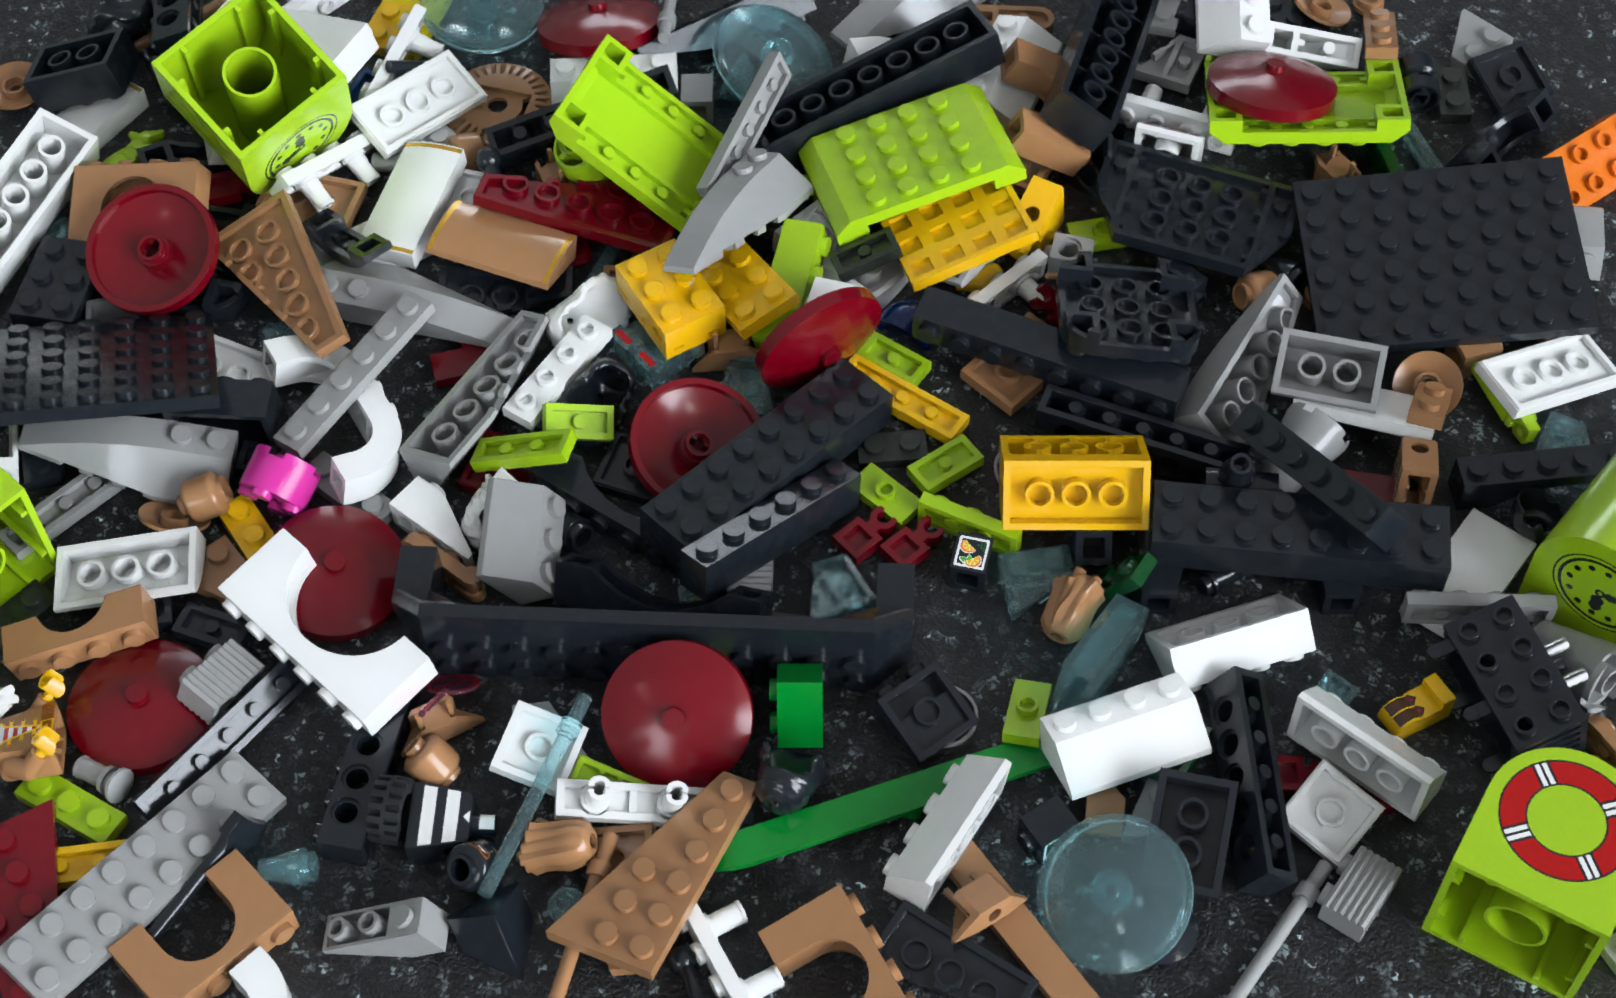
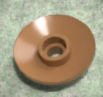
M1294 0L1297 7L1305 15L1319 24L1341 27L1346 25L1352 16L1351 10L1344 0Z
M14 61L0 65V109L16 110L34 103L22 84L32 63Z
M1421 351L1410 355L1402 361L1393 377V391L1414 396L1419 381L1431 380L1442 383L1446 388L1454 389L1447 414L1457 406L1463 394L1464 383L1459 367L1451 358L1436 351Z
M150 501L143 504L138 511L139 520L145 526L156 531L197 526L202 531L211 524V519L200 523L194 521L189 515L184 516L179 510L178 505L172 503Z

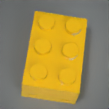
M675 238L615 265L619 294L666 360L713 339L712 333L717 332L719 336L727 332L725 305L700 272L694 275L664 271L663 264L676 241Z

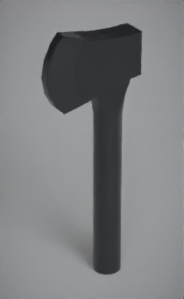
M234 810L219 829L221 835L210 853L146 931L156 940H159L207 881L204 873L235 848L243 856L249 853L262 838L267 822L247 817Z

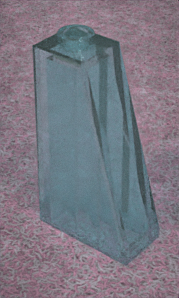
M1118 593L1113 597L1064 660L1047 715L1104 696L1141 637L1149 608Z

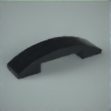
M329 208L302 222L307 235L323 251L348 267L360 268L393 247L391 241L376 233L365 237L347 227L344 217Z

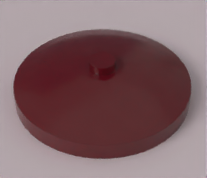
M566 0L549 8L539 17L537 21L538 39L544 48L553 53L570 57L591 58L600 42L609 34L631 51L649 43L658 35L657 20L661 10L652 0Z
M1241 51L1221 56L1210 64L1206 79V88L1209 94L1224 107L1251 118L1279 123L1307 122L1327 115L1335 105L1338 90L1333 78L1318 66L1297 57L1267 51Z
M168 184L138 186L114 198L97 216L90 229L86 243L85 259L87 271L97 291L117 308L140 316L166 314L191 302L210 281L219 258V233L211 213L188 191Z
M846 287L826 293L806 303L786 317L764 340L755 358V368L758 374L769 387L777 389L792 388L810 382L842 357L848 360L869 340L876 330L882 315L879 302L872 292L866 288Z
M694 377L677 379L663 384L644 399L637 409L629 428L628 452L634 472L642 485L650 494L656 497L758 421L760 417L753 406L741 394L720 382Z
M322 506L296 515L282 525L273 535L275 536L284 528L307 548L317 565L305 579L297 600V621L303 636L326 642L349 641L374 632L395 614L391 601L402 544L392 528L377 516L349 506Z
M672 638L655 641L641 647L619 665L611 676L604 692L601 721L604 737L610 751L618 763L633 777L655 785H668L672 781H681L687 787L701 788L709 785L723 771L728 772L740 759L752 733L754 708L751 692L745 678L727 656L714 647L696 640Z
M154 639L145 642L141 646L128 647L112 652L106 657L95 659L76 680L67 703L66 719L68 730L79 752L105 766L113 765L118 768H128L133 772L134 776H146L161 772L208 726L205 720H201L200 716H196L194 711H190L188 706H184L183 702H179L177 699L180 676L191 665L198 667L204 661L201 657L178 643Z

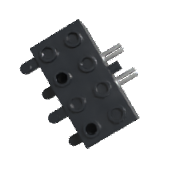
M1509 595L1443 625L1444 640L1431 645L1427 649V655L1432 660L1445 657L1464 689L1454 694L1456 700L1452 711H1457L1473 704L1464 710V719L1468 722H1475L1481 719L1500 753L1483 761L1482 768L1485 772L1494 773L1514 757L1534 749L1550 747L1568 748L1578 751L1586 749L1588 718L1570 690V687L1587 680L1588 673L1585 672L1584 668H1579L1562 676L1560 672L1566 670L1562 658L1551 659V656L1569 649V643L1565 637L1543 645L1513 595Z

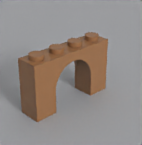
M1017 37L1004 52L1006 62L1000 65L1001 81L1033 93L1045 102L1062 56ZM1022 107L1005 127V132L1018 156L1071 177L1081 167L1087 165L1091 158L1090 150L1078 145L1071 137L1058 128L1049 125L1045 119L1039 116V113Z
M181 158L179 162L151 159L149 163L121 160L118 164L111 165L92 161L88 162L86 166H74L68 239L87 241L94 221L108 203L123 192L146 184H168L179 187L195 196L208 209L211 171L194 158Z
M236 848L204 873L212 890L235 914L233 933L225 946L217 953L197 961L178 960L168 955L141 924H138L107 949L116 965L145 998H212L219 996L229 988L231 981H233L229 974L232 968L259 946L266 952H269L276 945L284 944L293 936L295 930L300 927L293 910Z
M840 884L757 932L783 977L823 954L836 951L848 952L861 958L868 966L869 982L863 998H915L912 991L904 995L897 982L904 979L893 958L891 957L884 961L878 949L883 947L884 943L873 924L865 928L859 916L866 912L855 893L853 892L847 896Z

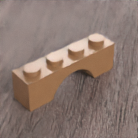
M141 584L106 594L97 614L83 626L71 631L56 632L49 630L36 616L1 627L3 663L20 681L35 679L44 674L48 669L70 668L77 663L93 658L106 657L112 652L128 647H138L145 642L159 638L155 601Z

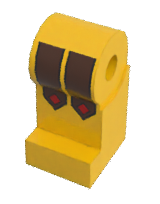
M1435 672L1424 678L1421 685L1385 704L1379 710L1377 718L1391 735L1405 739L1448 717L1456 697Z

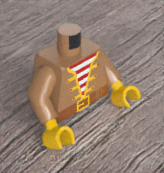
M48 669L41 676L38 686L45 692L38 693L29 709L0 719V775L7 782L17 780L31 781L34 778L55 776L64 772L68 728L54 697L59 698L64 694L65 685L63 683V676L53 669Z

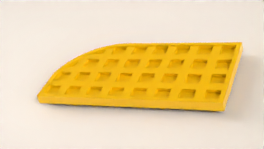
M992 181L879 222L882 229L890 226L901 248L903 257L899 258L898 261L914 293L1039 240L1037 230L1012 185L996 190Z

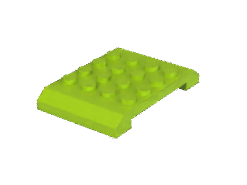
M607 34L549 119V124L557 140L681 232L689 217L702 200L696 187L724 134L631 64L629 61L634 53Z
M1398 59L1366 60L1365 71L1327 72L1335 81L1338 89L1333 109L1319 119L1299 123L1259 120L1224 107L1209 94L1206 88L1208 69L1212 62H1205L1204 64L1209 133L1224 144H1249L1254 147H1261L1266 144H1283L1285 146L1316 144L1319 146H1329L1333 143H1349L1353 146H1362L1366 143H1393L1411 129V115Z
M966 83L811 137L798 152L802 167L809 182L813 185L814 193L839 246L870 235L869 225L982 184L992 181L997 190L1027 179L1026 169L981 87Z

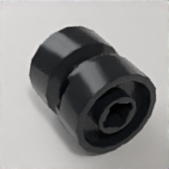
M1414 52L1403 56L1398 61L1410 113L1428 112L1435 108L1441 100L1435 59L1423 52Z

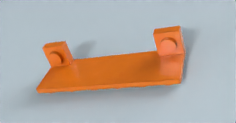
M1616 111L1584 128L1582 134L1542 157L1562 156L1573 205L1590 206L1616 190Z

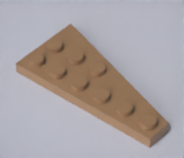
M284 189L218 232L220 240L218 259L318 356L323 359L351 341L293 200Z
M723 771L545 931L547 938L653 981L756 799L754 787L756 782Z

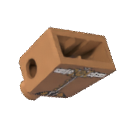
M1413 437L1401 438L1392 476H1394L1393 502L1431 505L1439 477L1438 443L1436 441ZM1409 479L1417 482V490L1407 491L1409 490Z

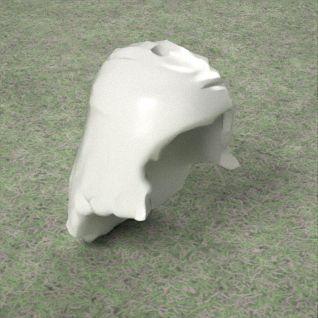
M601 272L599 275L589 278L572 295L545 314L549 319L545 332L552 346L555 347L583 314L612 328L613 337L616 335V330H624L629 325L628 319L631 318L632 313L617 290L616 277H610L606 273ZM569 318L573 319L572 322H568L567 320Z

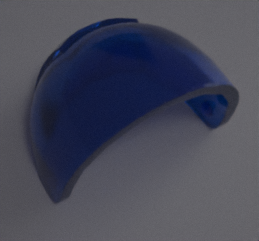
M904 299L903 301L891 304L882 312L877 328L881 330L887 323L902 329L912 336L913 314L919 301ZM915 338L924 351L927 352L931 348L932 343L928 344Z

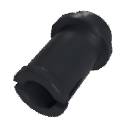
M1200 570L1195 578V585L1203 596H1215L1219 593L1220 588L1241 578L1243 573Z

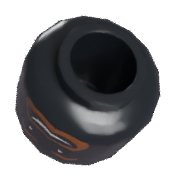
M475 839L456 845L448 853L446 859V874L450 883L456 889L465 893H474L494 886L501 879L504 870V860L500 850L494 843L486 839Z

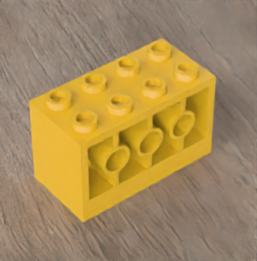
M1000 435L999 508L1003 530H1149L1151 459L1143 435Z

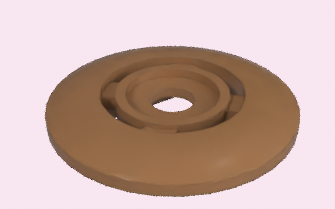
M494 63L476 67L468 72L488 95L486 102L446 125L456 134L474 131L479 133L484 140L488 141L484 129L522 116L524 112L523 104L529 102L524 115L552 105L550 87L538 73L517 64ZM494 101H504L507 103L506 109L501 112H493L488 107Z

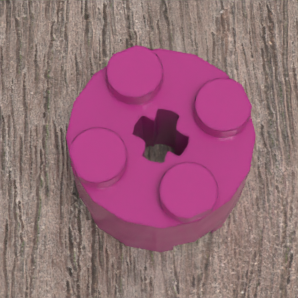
M258 444L239 481L240 486L237 492L253 501H257L259 498L269 502L267 506L269 510L285 517L288 514L296 516L305 512L322 474L315 472L316 468L287 452L285 455L276 454L275 456L269 454L271 446Z

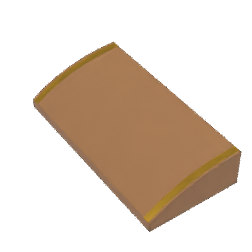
M456 199L434 229L426 245L425 253L548 290L575 260L577 236Z

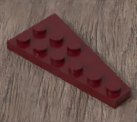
M484 173L473 195V205L639 254L672 240L677 230L613 181H583L577 179V184L559 183V178L547 177L546 182L528 181L525 176Z
M53 799L0 824V946L61 895L60 874L58 873L57 864L58 837L55 829L56 804ZM0 967V991L3 998H31Z

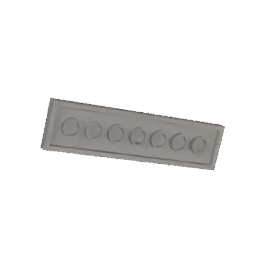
M232 750L0 946V967L31 998L66 997L112 957L107 950L110 946L138 924L145 928L159 916L210 853L221 835L219 829L234 810L247 817L267 822L287 805V798L237 751Z

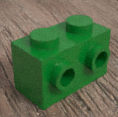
M777 663V678H769V700L777 701V711H770V733H777L778 748H823V663Z

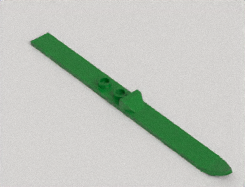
M1041 742L1039 748L1003 743L970 754L1003 758L1012 762L1006 782L1051 768L1050 763L1041 750ZM966 756L798 810L791 815L787 814L786 816H780L737 830L714 872L735 871L752 867L903 816L910 820L920 818L921 812L924 810L932 794L935 792L940 795L946 787L943 780L953 763L960 766Z

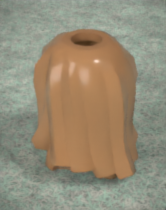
M1075 567L1072 575L1065 574L1052 579L1051 595L1040 618L1043 632L1048 638L1057 643L1067 645L1084 637L1096 611L1105 601L1104 589L1101 586L1103 581L1098 575L1091 577L1086 575V570Z
M541 817L536 818L535 821H530L528 826L522 827L524 843L520 844V850L516 853V859L519 861L520 866L525 867L527 873H533L536 876L551 871H574L582 866H586L596 856L598 849L597 832L592 824L583 817L549 821Z

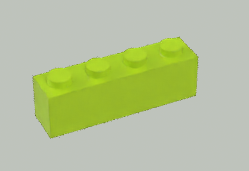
M787 218L784 220L771 268L798 294L801 303L752 335L751 338L756 349L760 348L776 326L806 304L815 276L823 278L822 263L824 257H828V253L831 251V238L828 237L823 223Z

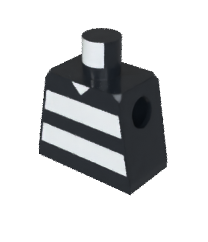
M414 782L405 841V851L410 865L445 862L448 853L456 845L475 840V837L497 836V814H478L477 802L472 792Z

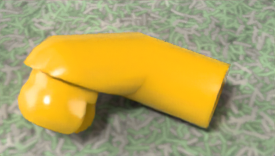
M989 263L963 288L956 287V290L967 292L981 291L989 285L995 275L1003 272L999 264Z

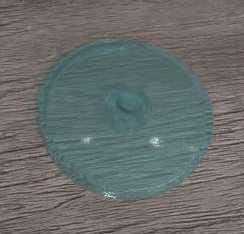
M420 0V6L427 8L424 24L428 31L443 44L453 49L473 54L499 53L521 45L537 31V21L545 9L544 0Z
M751 4L732 11L724 19L714 37L713 57L717 70L730 90L742 101L768 52L780 51L792 73V77L783 94L833 69L830 53L816 31L798 16L775 6Z
M1110 813L1097 815L1085 819L1068 829L1049 850L1038 878L1037 905L1044 929L1071 961L1101 973H1131L1149 967L1162 959L1182 937L1193 908L1194 886L1192 874L1180 847L1166 832L1145 819L1128 814Z

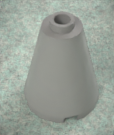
M1292 403L1286 410L1281 423L1330 461H1334L1350 444L1349 440L1345 442L1343 440L1346 434L1344 429L1323 411L1315 408L1311 413L1303 409L1306 405L1305 403ZM1265 460L1261 472L1279 473L1278 491L1296 493L1303 487L1269 460Z
M1548 620L1531 625L1543 645L1561 637L1567 639L1569 649L1551 656L1552 660L1562 658L1566 670L1560 672L1562 676L1579 668H1584L1585 672L1588 673L1587 680L1570 687L1583 710L1590 714L1598 713L1605 708L1600 703L1607 696L1612 700L1615 699L1616 643Z

